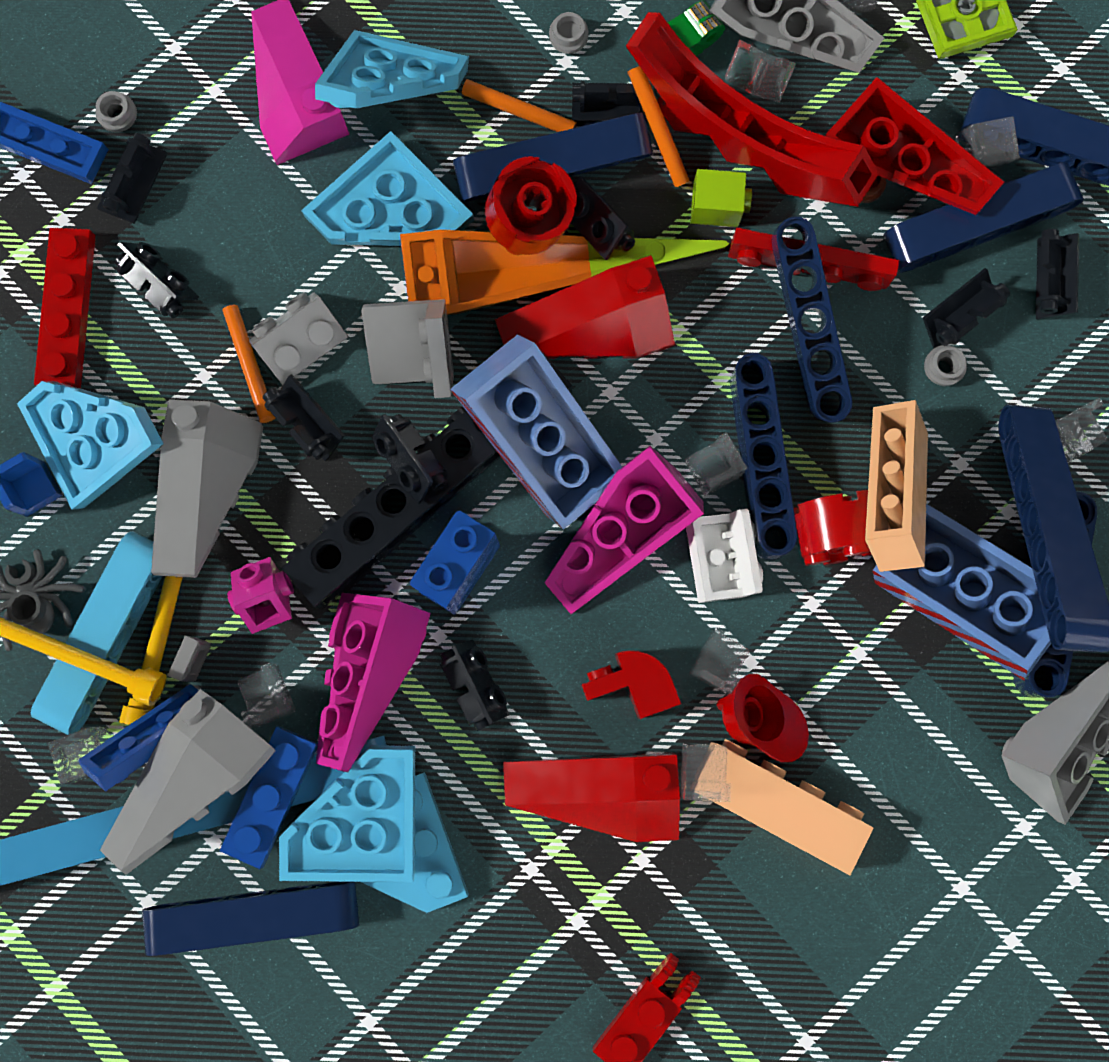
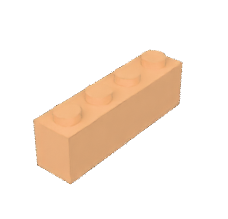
M916 400L873 407L865 541L880 572L925 567L928 432Z
M727 739L724 740L722 746L714 742L710 743L688 788L842 872L851 875L873 830L872 826L861 821L865 813L840 801L837 808L822 800L826 792L803 780L799 787L784 780L787 771L766 760H763L760 766L745 759L748 751Z

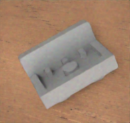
M305 292L297 295L285 305L288 310L276 320L270 316L252 329L254 336L249 339V342L282 385L289 375L292 374L295 377L349 337L315 292L309 296Z

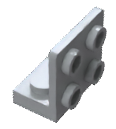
M445 299L363 305L361 313L372 383L390 384L425 381L426 383H433L434 398L451 397L452 392L450 389L453 387L454 371Z

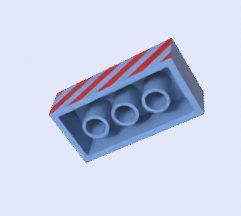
M516 335L450 389L543 513L563 530L598 501L615 473L622 468L619 461L535 342Z
M926 504L925 567L880 572L876 565L873 569L875 584L1022 680L1026 679L1051 644L1032 568Z

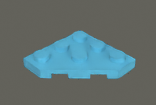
M354 30L315 83V99L329 102L337 108L351 107L356 109L456 90L468 71L469 56Z
M391 131L301 210L304 217L331 245L401 246L400 234L433 230L463 231L474 221L473 213Z
M41 381L17 403L71 510L83 509L164 444L145 407L56 381Z
M371 745L354 762L349 772H344L280 835L279 881L413 882L415 878V746Z
M424 772L415 776V878L413 882L361 883L428 913L467 898L469 893Z

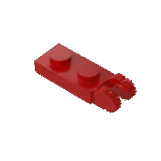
M672 953L668 954L650 978L645 977L592 1047L593 1052L604 1062H642L682 1010L681 1005L691 996L701 977L694 971L689 972V974L683 977L672 995H668L660 987L674 973L679 959Z

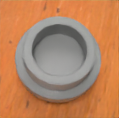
M573 12L562 13L550 25V42L559 52L566 54L576 53L588 41V26L578 14Z

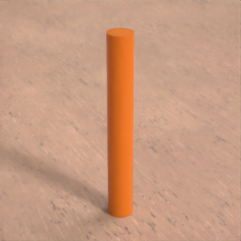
M640 66L627 71L673 184L675 188L689 182V177L649 79Z
M469 79L463 85L462 95L550 130L561 132L577 127V122Z
M238 305L226 306L222 311L260 423L273 421L276 417L265 408L266 402L263 399V395L267 390L252 345L249 342V336Z

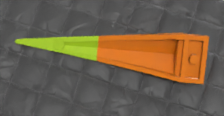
M433 230L400 234L408 301L445 299L447 315H455L572 286L610 268L650 255L653 258L654 264L657 265L722 249L729 244L725 240L634 238L635 245L627 252L614 250L609 259L604 260L583 236L562 235L551 248L544 252L532 255H513L496 241L491 232Z

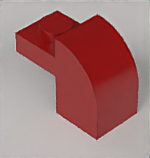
M640 651L616 653L615 657L620 671L613 673L611 665L587 673L589 682L581 684L587 701L627 687L638 719L681 704L673 680L665 666L655 657Z

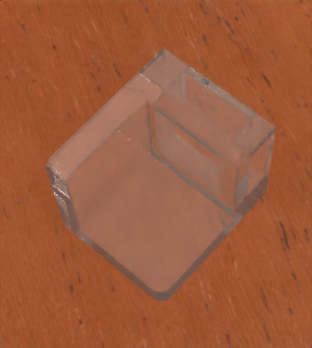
M739 40L726 72L725 80L749 94L780 103L796 63L770 49Z
M1013 116L972 124L956 134V142L989 170L1002 167L1020 158Z
M1100 397L1056 421L1067 462L1086 454L1107 441L1105 433L1092 414L1093 410L1104 405Z
M727 432L718 436L713 444L685 459V463L704 497L740 478L747 469Z
M717 627L712 630L689 674L724 694H731L739 680L736 676L749 654V649L725 636V631Z
M268 663L261 666V671L238 681L248 708L240 713L244 723L249 728L260 727L296 711L278 664Z
M106 726L88 727L47 743L60 785L88 779L78 760L101 745L99 738L109 735Z
M682 743L681 797L684 800L731 802V783L726 781L727 747L724 745Z

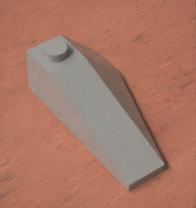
M715 0L709 12L740 36L856 73H860L884 40L882 35L838 0Z
M168 400L161 436L164 444L160 449L151 569L153 575L193 578L198 576L220 535L218 529L229 509L235 507L239 499L238 492L247 475H252L258 464L263 432L262 423L210 401Z
M1109 661L1026 721L1015 737L1012 736L1006 741L1001 756L1009 779L1056 821L1066 825L1094 780L1086 774L1096 754L1105 756L1109 749Z
M200 689L190 700L184 703L180 711L168 723L100 851L121 872L127 875L171 842L174 830L190 818L199 821L210 812L208 805L226 791L233 795L243 788L276 750L225 706Z

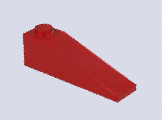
M878 77L872 81L825 134L826 137L835 140L864 145L879 172L878 176L974 215L983 208L1004 183L1002 179Z
M651 255L610 268L495 319L503 345L516 335L535 342L548 359H557L558 357L584 356V359H598V356H622V359H636L675 346L666 295Z
M673 752L503 762L505 806L633 842L679 840L680 790L677 754Z

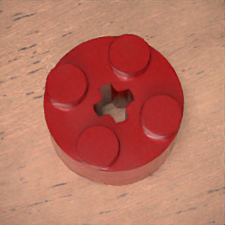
M522 157L509 163L497 177L485 202V218L491 234L498 243L513 255H532L548 250L563 235L574 216L577 194L570 176L562 167L555 163L551 165L541 161L539 157ZM535 206L537 210L534 211L532 208L528 209L527 207Z
M868 490L856 491L858 498L856 500H852L851 496L843 497V493L803 502L798 504V508L793 507L801 556L804 559L805 566L821 563L823 565L843 563L848 561V557L861 554L862 557L872 556L865 541Z

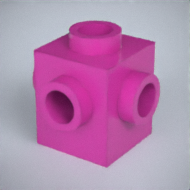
M271 557L246 564L240 569L231 572L232 590L227 593L230 606L234 613L241 617L252 634L292 619L289 595L294 593L292 581L283 570H278Z

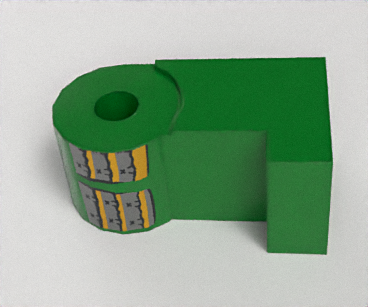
M705 0L694 3L681 15L667 22L695 56L703 53V50L714 44L725 30L723 22L709 12L711 7Z

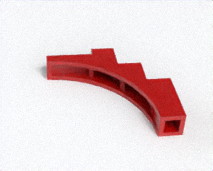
M648 12L626 44L629 52L659 93L658 104L662 114L674 131L709 135L727 162L763 167L780 194L858 207L878 176L879 172L864 145L835 140L801 128L755 104L725 83L681 41L661 13Z

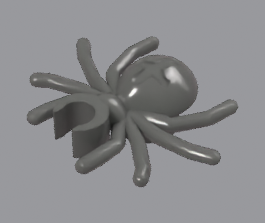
M39 549L33 551L36 565L22 559L26 571L20 578H18L17 568L10 565L6 566L4 576L0 565V587L7 591L4 593L0 592V600H7L0 604V613L7 609L3 615L4 619L12 620L21 626L45 634L52 627L55 618L54 609L49 602L52 601L63 614L66 627L69 629L73 627L69 609L56 594L49 592L75 591L83 593L86 591V587L73 583L47 585L65 566L67 562L66 556H61L56 566L44 578V562ZM2 637L5 650L11 651L13 649L11 640Z

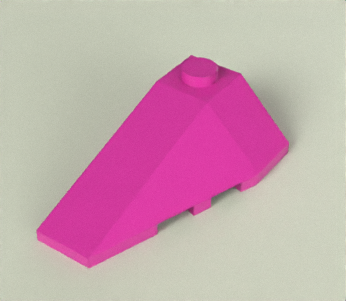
M277 0L251 11L260 129L277 165L349 135L340 108L332 106L329 102L315 99V83L323 74V71L290 1Z
M651 446L647 447L615 473L544 583L568 612L573 614L704 514V502L673 465Z
M348 593L341 594L329 634L328 647L334 648L335 652L333 669L326 670L324 684L331 686L329 705L321 712L316 764L349 772L418 657L422 642L426 637L431 613L393 598Z

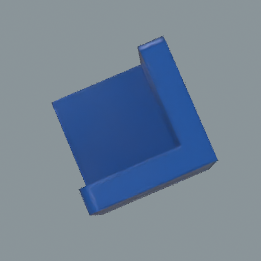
M22 452L0 465V501L6 510L28 517L63 496L44 461Z

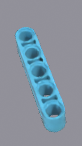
M134 531L128 532L121 539L70 633L66 644L117 664L162 576H156L151 573L154 541ZM57 659L33 703L31 717L69 736H74L87 721L108 679Z

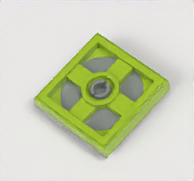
M916 0L938 59L1011 38L1018 30L1006 0Z

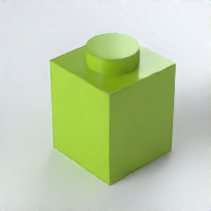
M697 169L693 183L690 224L738 227L743 213L749 214L752 202V188H745L746 173Z

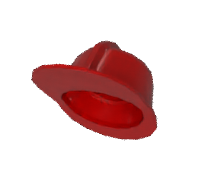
M748 674L739 680L734 690L726 697L718 700L716 706L722 712L725 729L736 741L754 745L766 755L779 762H793L805 752L808 745L809 731L807 721L801 709L791 698L761 675Z

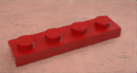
M736 227L731 240L728 258L737 259L739 264L749 267H757L761 264L777 267L772 248L773 235ZM782 237L784 244L790 249H800L803 244L802 240ZM818 244L825 280L828 283H838L842 280L857 283V286L863 290L878 291L887 289L897 276L899 260ZM796 269L793 275L800 274L801 272L810 274L804 269Z
M49 228L34 378L35 386L41 381H56L81 389L96 235L90 229Z

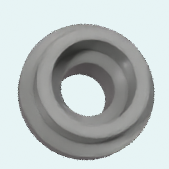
M109 91L98 98L95 114L98 122L104 129L110 132H122L134 124L137 117V108L126 94ZM122 110L118 116L112 117L114 112Z
M941 345L934 348L927 355L924 362V370L927 377L933 383L939 386H952L964 377L967 370V361L963 352L958 348L950 345ZM939 361H945L949 364V373H944L939 369Z

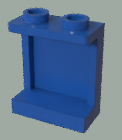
M456 511L410 580V585L431 601L456 615L500 548L495 532L462 511Z

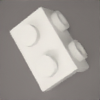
M739 509L729 514L701 516L686 527L698 603L743 598L762 592L763 570L757 560L754 542L756 529L750 519L748 509Z

